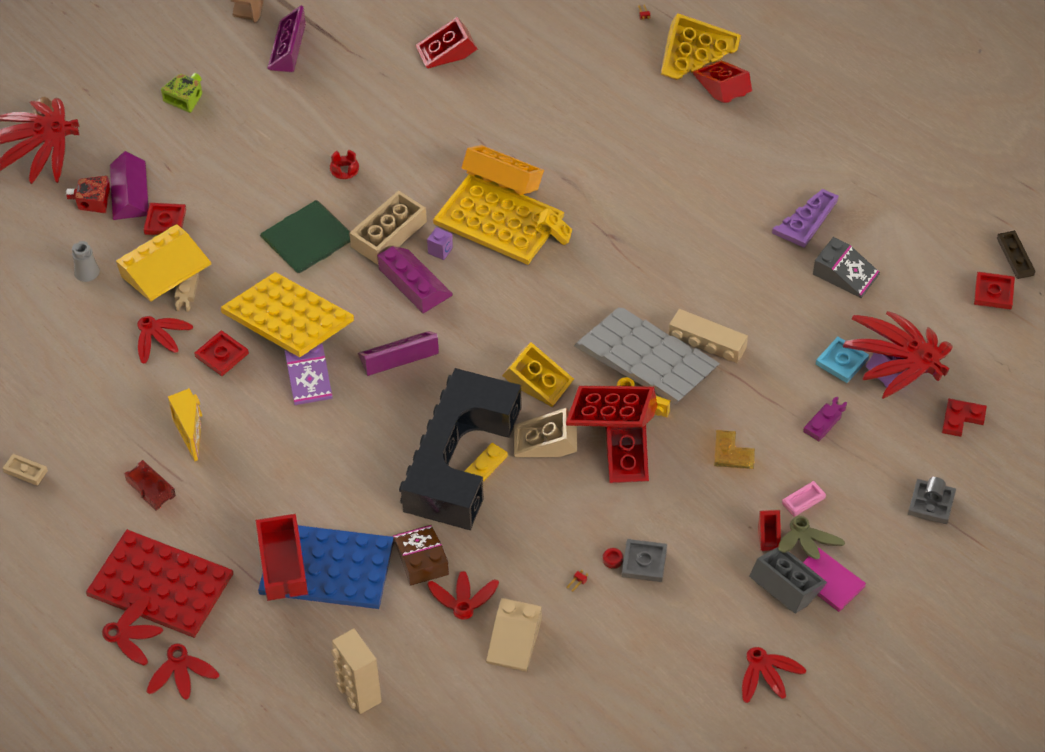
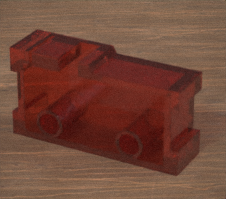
M144 460L140 461L138 466L130 472L124 473L126 482L139 492L141 498L156 511L161 508L163 503L176 496L174 487Z

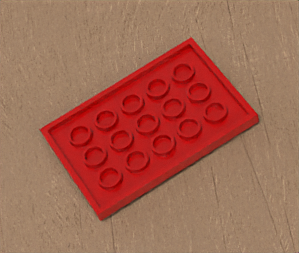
M126 529L86 590V594L91 598L124 611L135 601L148 595L150 596V602L140 617L195 638L233 576V570Z

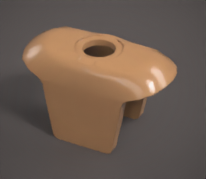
M231 0V2H235L233 9L234 17L252 20L254 24L260 19L264 0Z

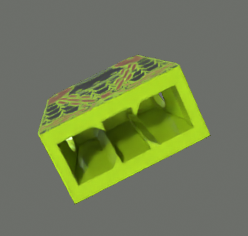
M194 73L191 77L183 74L177 75L161 88L163 101L191 113L202 96L201 76L197 73Z

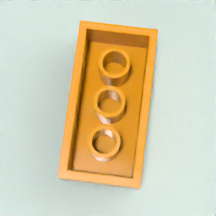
M483 145L467 148L461 167L469 175H479L484 181H494L498 183L499 187L511 188L514 190V193L519 195L537 191L544 170Z

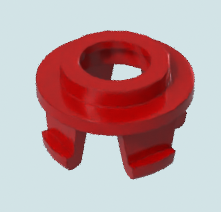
M348 150L347 156H340L339 152L335 151L331 155V174L338 179L354 177L359 171V163L355 157L356 153ZM348 166V172H342L340 167Z

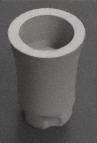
M79 241L74 244L72 256L75 277L83 282L94 280L99 275L100 268L96 263L92 248L85 241Z

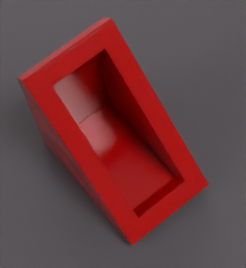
M760 510L758 533L761 551H772L779 547L781 541L780 510Z

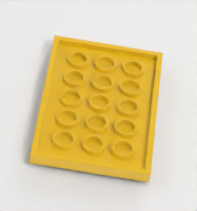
M468 174L435 216L433 224L528 265L551 235H543L536 230L540 213L544 209L550 208L563 219L564 212L526 195L516 194L514 190L509 188H501L495 182L484 181L481 176Z
M276 272L221 306V313L298 357L303 356L354 321L353 314Z

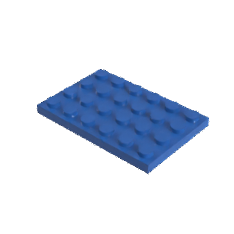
M298 525L308 595L290 597L289 594H286L285 597L379 609L394 537ZM263 573L258 589L260 595H266Z

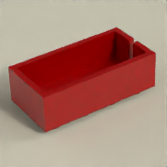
M296 514L256 520L267 601L286 598V594H289L290 597L308 595Z

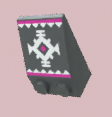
M835 237L829 241L815 259L813 275L860 298L864 296L880 275V272L850 244Z

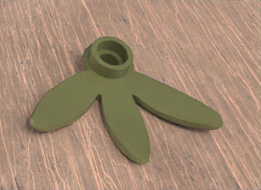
M796 516L790 522L791 531L782 538L778 549L783 553L788 552L794 548L799 540L802 549L807 555L813 559H820L819 550L813 540L829 546H843L845 541L830 533L810 528L806 517Z

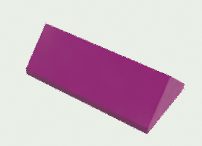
M302 5L279 21L267 69L271 71L294 72L306 25L304 7Z
M124 151L110 164L113 220L147 216L149 208L146 162Z
M426 331L359 352L358 356L367 376L439 354L437 333Z

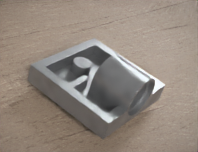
M931 477L928 481L917 479L908 515L948 524L956 488L946 486V482L939 477Z

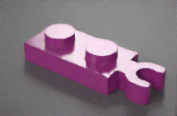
M835 397L832 400L831 406L826 403L806 424L803 432L820 442L841 419L842 412L846 410L847 402L838 405L839 397Z

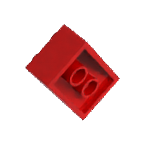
M458 17L415 45L427 69L465 59L478 50L468 29Z
M720 60L693 71V75L711 96L722 103H728L732 99L743 97L746 93L752 91L749 71Z
M646 425L644 427H605L609 483L649 481Z

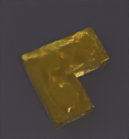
M716 430L714 466L754 469L755 448L735 447L736 431Z

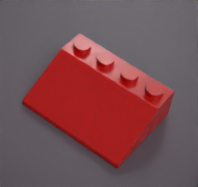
M579 386L566 420V426L644 427L654 417L658 405L655 388L641 386Z

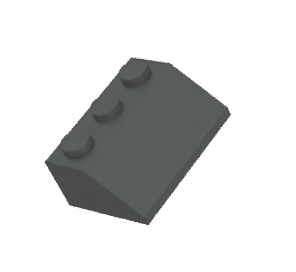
M778 547L757 558L749 575L758 585L763 587L795 614L806 608L827 583V581L789 551L783 553L779 551Z

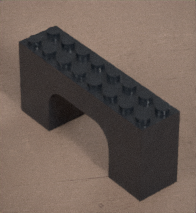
M455 368L452 375L448 376L446 389H443L441 392L439 405H435L433 418L429 419L427 423V432L420 439V448L414 452L413 463L408 466L406 471L407 477L400 484V503L403 506L404 513L471 531L484 500L483 477L451 468L449 463L460 438L468 432L484 431L510 438L522 409L521 385Z

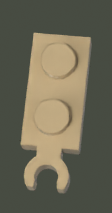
M199 272L176 286L175 306L177 311L180 310L181 306H186V312L190 311L189 302H194Z

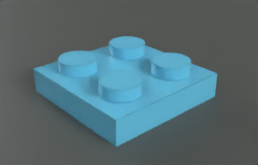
M837 337L816 359L815 365L848 383L869 360V354L861 350L843 348L845 340Z

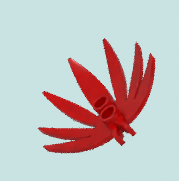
M59 98L52 100L53 111L42 102L30 101V105L44 115V117L28 112H12L0 115V121L26 122L0 130V144L26 139L13 146L0 158V171L29 153L42 142H45L33 159L29 181L31 184L34 183L52 151V171L55 182L58 183L65 156V136L70 134L79 135L78 119L65 121L64 104Z
M887 311L886 315L890 316L905 331L881 319L861 315L852 316V320L891 342L878 339H854L845 341L843 348L904 358L882 363L864 374L863 380H870L902 372L888 385L882 395L883 399L906 387L923 373L933 375L937 381L941 379L942 375H947L950 368L941 364L940 360L951 352L953 345L943 341L938 347L937 335L931 328L927 327L926 343L920 331L910 321L896 313Z

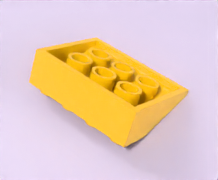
M177 224L116 260L121 277L150 302L211 265V261L189 234Z

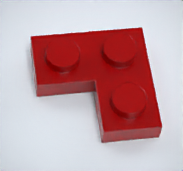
M948 398L942 433L961 437L964 422L984 425L987 406Z

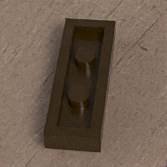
M1016 231L999 233L997 240L1016 278L1022 279L1035 276L1036 271Z

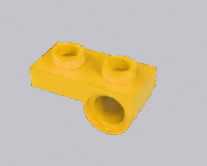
M546 208L540 213L536 230L543 235L552 234L562 245L568 244L572 229L550 208Z

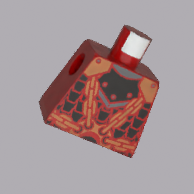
M108 176L81 178L78 180L77 189H67V199L76 200L79 210L106 213L111 188Z

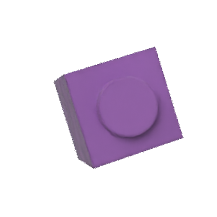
M436 227L427 239L428 254L444 260L453 249L452 233Z

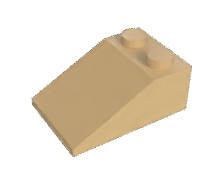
M564 408L515 424L514 456L561 457L577 452V426H566V420L569 415L568 409Z
M501 598L486 663L527 672L542 621V606Z

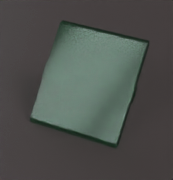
M318 200L290 214L260 234V237L297 273L305 271L350 243V231Z

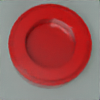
M617 548L607 549L603 554L604 565L611 569L620 567L623 563V553Z

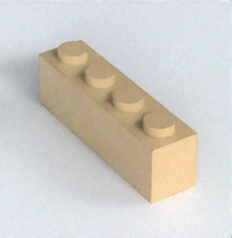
M682 309L677 311L669 324L670 336H674L682 342L705 350L710 354L723 357L728 361L738 363L747 348L748 335Z

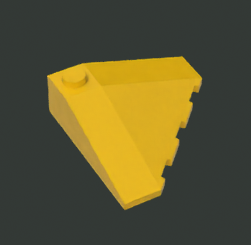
M677 13L671 22L661 75L678 80L689 72L693 73V71L702 68L708 63L716 62L722 59L724 55L732 54L738 50L741 35Z

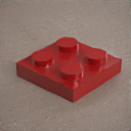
M150 203L143 229L144 235H159L176 224L182 228L186 214V204Z
M977 272L974 305L1012 310L1015 276Z
M221 330L194 354L198 360L220 376H223L245 358L249 351Z

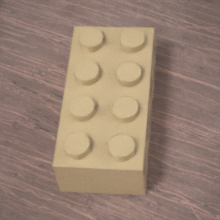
M398 190L349 233L351 248L378 265V254L392 246L399 247L427 222L426 207Z
M355 628L332 640L333 650L331 652L335 658L333 664L336 668L335 676L338 680L336 685L342 694L345 693L347 695L350 707L352 709L356 708L359 714H362L382 701L377 659Z

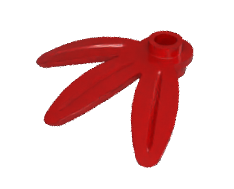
M145 316L139 319L137 326L141 333L138 339V354L141 363L145 364L149 359L152 342L151 335L163 347L173 353H177L178 347L174 339L163 329L191 330L193 325L175 318L155 320L151 316Z
M461 571L457 580L456 600L448 591L434 581L427 583L430 592L436 600L444 606L453 609L454 616L462 620L472 617L474 609L486 603L493 596L499 585V581L494 579L470 599V582L467 573Z
M148 595L135 601L122 614L117 623L110 622L102 630L103 638L107 642H117L121 651L130 660L140 665H146L148 659L142 650L129 639H148L163 632L162 627L155 625L130 626L146 610L150 602V596ZM115 630L117 633L115 636H110L109 632Z
M176 643L168 648V660L154 673L146 692L153 694L165 685L174 671L178 692L184 700H187L191 693V681L187 668L209 679H217L220 674L209 663L188 655L184 645ZM176 651L181 652V656L178 658L173 656Z
M760 647L749 649L746 658L750 665L745 672L742 683L743 701L748 703L752 699L758 685L759 672L762 673L772 691L778 697L784 699L786 698L785 687L774 667L801 675L806 673V669L789 657L767 654Z

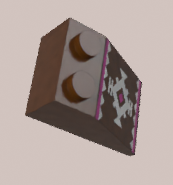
M432 525L393 535L410 586L449 575L447 557Z

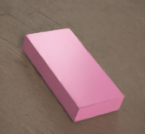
M812 481L782 499V504L795 517L825 499L826 494Z

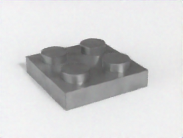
M627 539L622 577L662 582L667 544Z

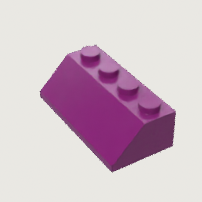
M392 246L378 254L379 270L422 313L427 312L453 296V293L409 249Z

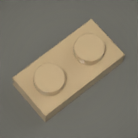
M12 454L3 467L4 473L37 486L48 472L46 466Z

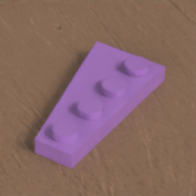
M822 189L810 198L806 205L795 210L791 217L785 218L781 225H776L772 229V234L805 248L837 203L839 196Z

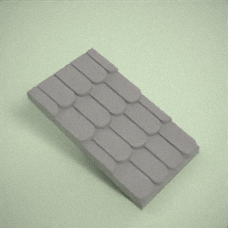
M624 308L614 310L613 313L574 345V347L644 387H654L655 393L671 400L674 404H677L720 364L697 348L693 349L678 338L668 335L647 320H641Z

